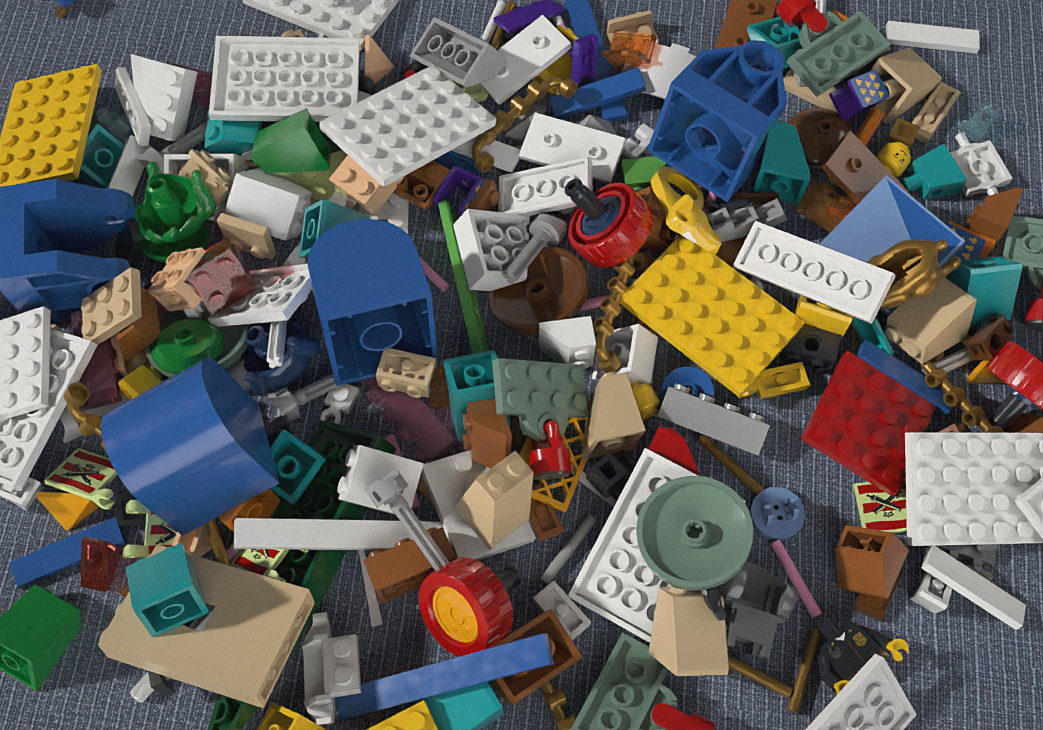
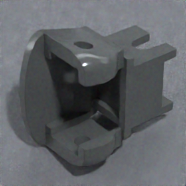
M746 561L734 577L718 586L720 595L723 596L724 609L727 613L725 618L727 645L734 646L735 640L746 643L745 654L757 656L759 645H761L759 656L769 658L777 623L783 624L784 620H789V615L796 606L798 592L797 588L787 584H783V587H781L780 582L773 574L760 566Z

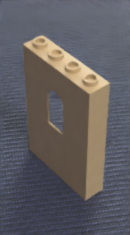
M156 545L152 554H149L148 557L162 552L167 547ZM189 554L206 604L216 606L203 631L180 625L152 638L133 611L129 592L124 601L117 607L110 625L101 634L98 646L108 658L264 708L315 602L309 589Z

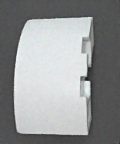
M635 38L621 73L639 67L646 91L641 93L665 99L671 82L696 56L688 53L689 48L672 43L671 47L659 45V41L656 39Z

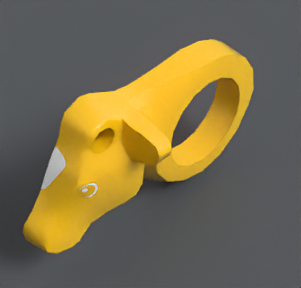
M666 166L659 168L651 178V185L666 214L665 222L668 227L698 244L709 253L717 254L721 245V239L712 230L707 216L703 212L704 197L702 191L690 178L676 169ZM668 182L679 187L686 195L683 197L671 188Z

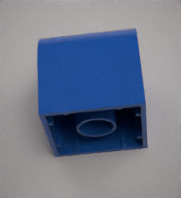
M357 219L344 222L323 233L310 249L308 270L323 339L336 386L376 377L383 351L389 348L436 358V362H438L432 294L411 237L398 226L376 219Z
M205 358L107 412L101 420L103 443L107 455L121 481L141 504L182 536L215 519L231 508L279 484L259 404L221 365L212 359Z

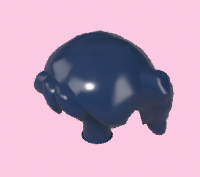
M294 319L287 322L283 364L280 367L275 366L271 368L269 367V362L266 361L270 325H266L264 328L254 326L246 334L245 340L248 343L246 350L249 354L243 364L244 369L247 371L245 379L249 382L251 390L257 396L266 397L273 389L292 384L306 372L312 358L321 353L320 341L310 338L306 330Z

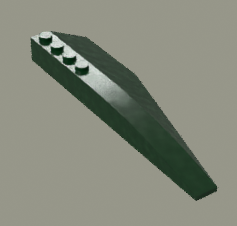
M321 420L309 445L326 460L294 505L283 497L281 498L272 519L362 520L368 507L339 499L340 493L337 492L341 477H345L348 466L345 465L347 453L350 449L353 450L354 445H362L393 455L396 448L380 434ZM290 549L274 570L279 574V577L286 580V583L309 589L315 602L289 657L325 596L347 550L309 549L305 553L299 549ZM222 695L221 699L215 703L207 730H242L258 706Z

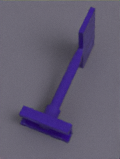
M540 0L494 17V22L508 34H512L525 29L541 15L549 20L564 14V9L552 0ZM592 33L574 40V45L571 43L572 48L567 51L572 58L571 78L578 84H580L581 78L588 76L590 79L595 78L598 37Z

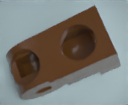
M998 313L988 317L983 322V326L973 336H967L962 343L972 360H993L996 354L1011 339L1014 331L1009 325L1006 316L1003 313Z

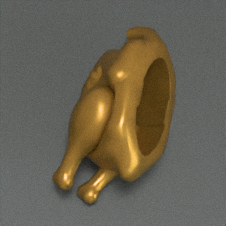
M918 239L904 240L890 247L881 255L872 256L867 262L868 264L892 272L896 276L880 308L883 310L894 308L904 304L910 297H925L931 294L949 273L956 270L961 262L960 258L956 256L952 257L941 267H938V252H945L948 242L946 240H939L937 242Z

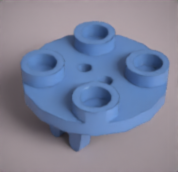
M769 487L761 491L751 504L750 514L756 530L765 539L786 540L795 536L803 526L805 519L804 506L799 497L788 489Z

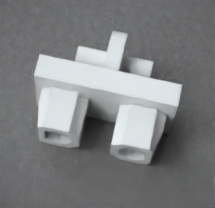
M643 123L634 135L641 143L638 145L631 138H628L622 153L629 159L643 158L644 156L653 157L654 155L647 152L654 129Z

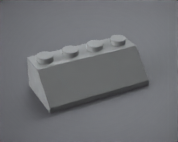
M435 17L410 54L412 59L427 67L435 66L441 74L464 87L493 79L506 59L490 44Z

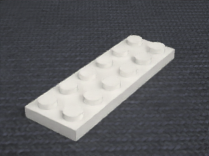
M757 221L754 222L733 264L734 268L870 324H872L896 277L892 272Z

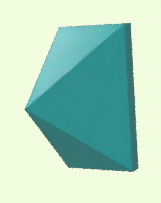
M852 316V323L862 343L867 340L890 355L894 353L876 317L872 324Z

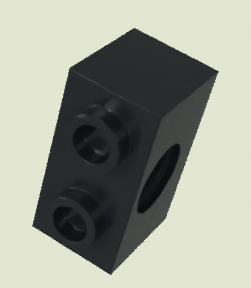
M804 324L799 332L781 350L779 357L786 359V361L792 364L802 362L803 365L810 366L818 372H830L836 361L842 335ZM805 346H810L815 351H809Z

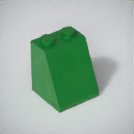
M307 108L255 133L251 157L257 167L260 166L265 174L326 171L330 169L331 147Z
M34 584L0 617V670L37 691L82 627L79 608L72 602L66 603L59 599L51 590L42 589Z

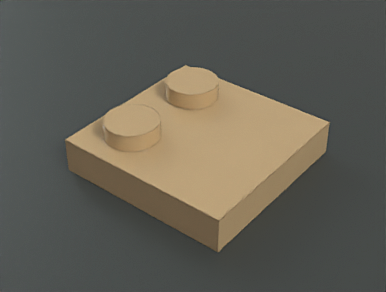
M221 213L219 215L217 223L230 249L235 247L237 252L242 250L251 253V255L259 259L267 258L273 260L276 249L267 227Z

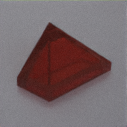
M84 536L81 539V587L108 592L123 552L111 542Z

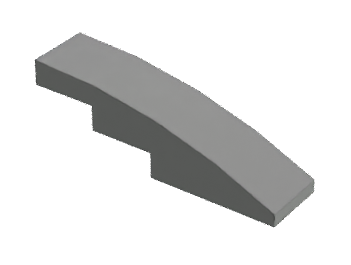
M778 199L756 209L750 203L729 214L726 207L707 215L712 230L719 235L721 242L748 236L755 221L770 227L787 221Z

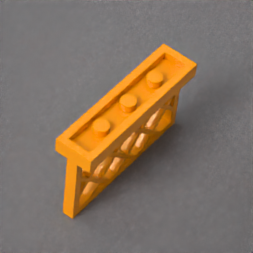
M587 417L570 418L568 420V425L573 424L578 436L566 440L564 434L562 435L564 448H569L570 461L575 471L574 476L568 479H564V477L558 478L560 482L548 486L545 480H539L543 488L532 490L531 498L544 504L548 503L553 508L564 513L568 509L587 459L583 460L581 458V454L573 456L568 444L580 440L583 445L585 434L582 433L578 421L586 420ZM527 435L519 456L530 467L529 452L532 451L531 438ZM562 486L566 495L563 503L553 499L550 493L551 489Z

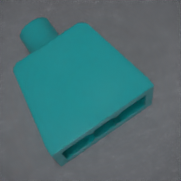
M945 144L916 159L907 172L908 177L902 179V185L909 192L917 190L924 200L958 194L967 182L966 176Z

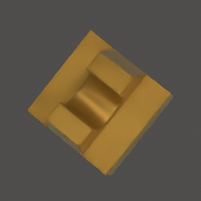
M897 118L887 141L888 143L900 142L910 150L920 126Z

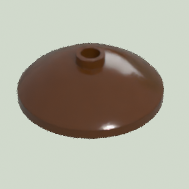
M826 108L802 110L794 115L788 123L796 125L807 164H823L846 132L851 131L856 136L854 128L847 119L841 120L837 112Z

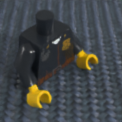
M830 617L817 627L828 640V642L817 649L819 654L817 657L819 676L832 691L836 692V695L874 654L886 659L889 657L887 652H891L893 659L901 661L903 660L902 654L898 650L903 649L909 652L905 640H893L863 625L851 623L841 631Z

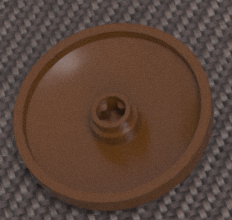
M543 247L527 267V278L524 281L488 292L489 305L498 322L508 330L519 334H539V323L572 319L580 311L588 294V278L582 263L575 255L561 248Z

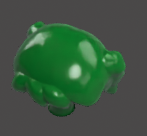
M155 161L148 163L147 171L149 178L146 184L145 200L143 205H136L134 211V218L139 226L141 235L145 240L156 244L174 243L190 238L202 227L204 221L211 218L215 213L216 203L210 188L206 185L199 170H194L191 177L162 173Z

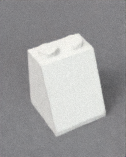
M262 168L238 172L235 175L224 214L267 227L270 236L286 241L298 237L302 232L305 208L311 206L310 198L312 192L276 173L265 174Z
M354 445L353 450L350 449L346 456L345 465L348 467L345 477L342 476L338 484L337 492L340 493L339 499L396 515L391 510L389 504L386 506L383 504L377 508L367 495L365 489L377 479L383 480L385 476L396 468L409 485L403 490L404 493L401 496L406 499L411 508L424 463L362 445Z

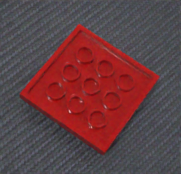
M846 351L843 353L801 440L885 493L893 496L897 494L906 474L905 433H925L937 406L851 352Z

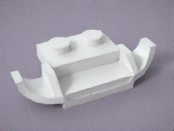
M323 612L313 614L312 627L306 635L302 646L304 657V704L317 726L334 723L335 697L361 693L358 637L356 634L332 638L328 614Z

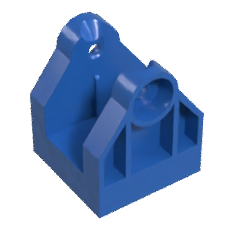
M757 40L748 41L741 46L702 50L671 82L647 152L666 162L672 168L728 203L757 168L762 157L761 144L765 135L780 119L788 103L782 74L784 57L775 46Z
M58 179L1 186L0 291L20 314L44 306L51 310L50 324L82 320V299L129 269L130 266L128 261L124 259L99 258L72 252L92 250L117 232L123 231L127 221H134V198L122 190L113 188L101 189Z

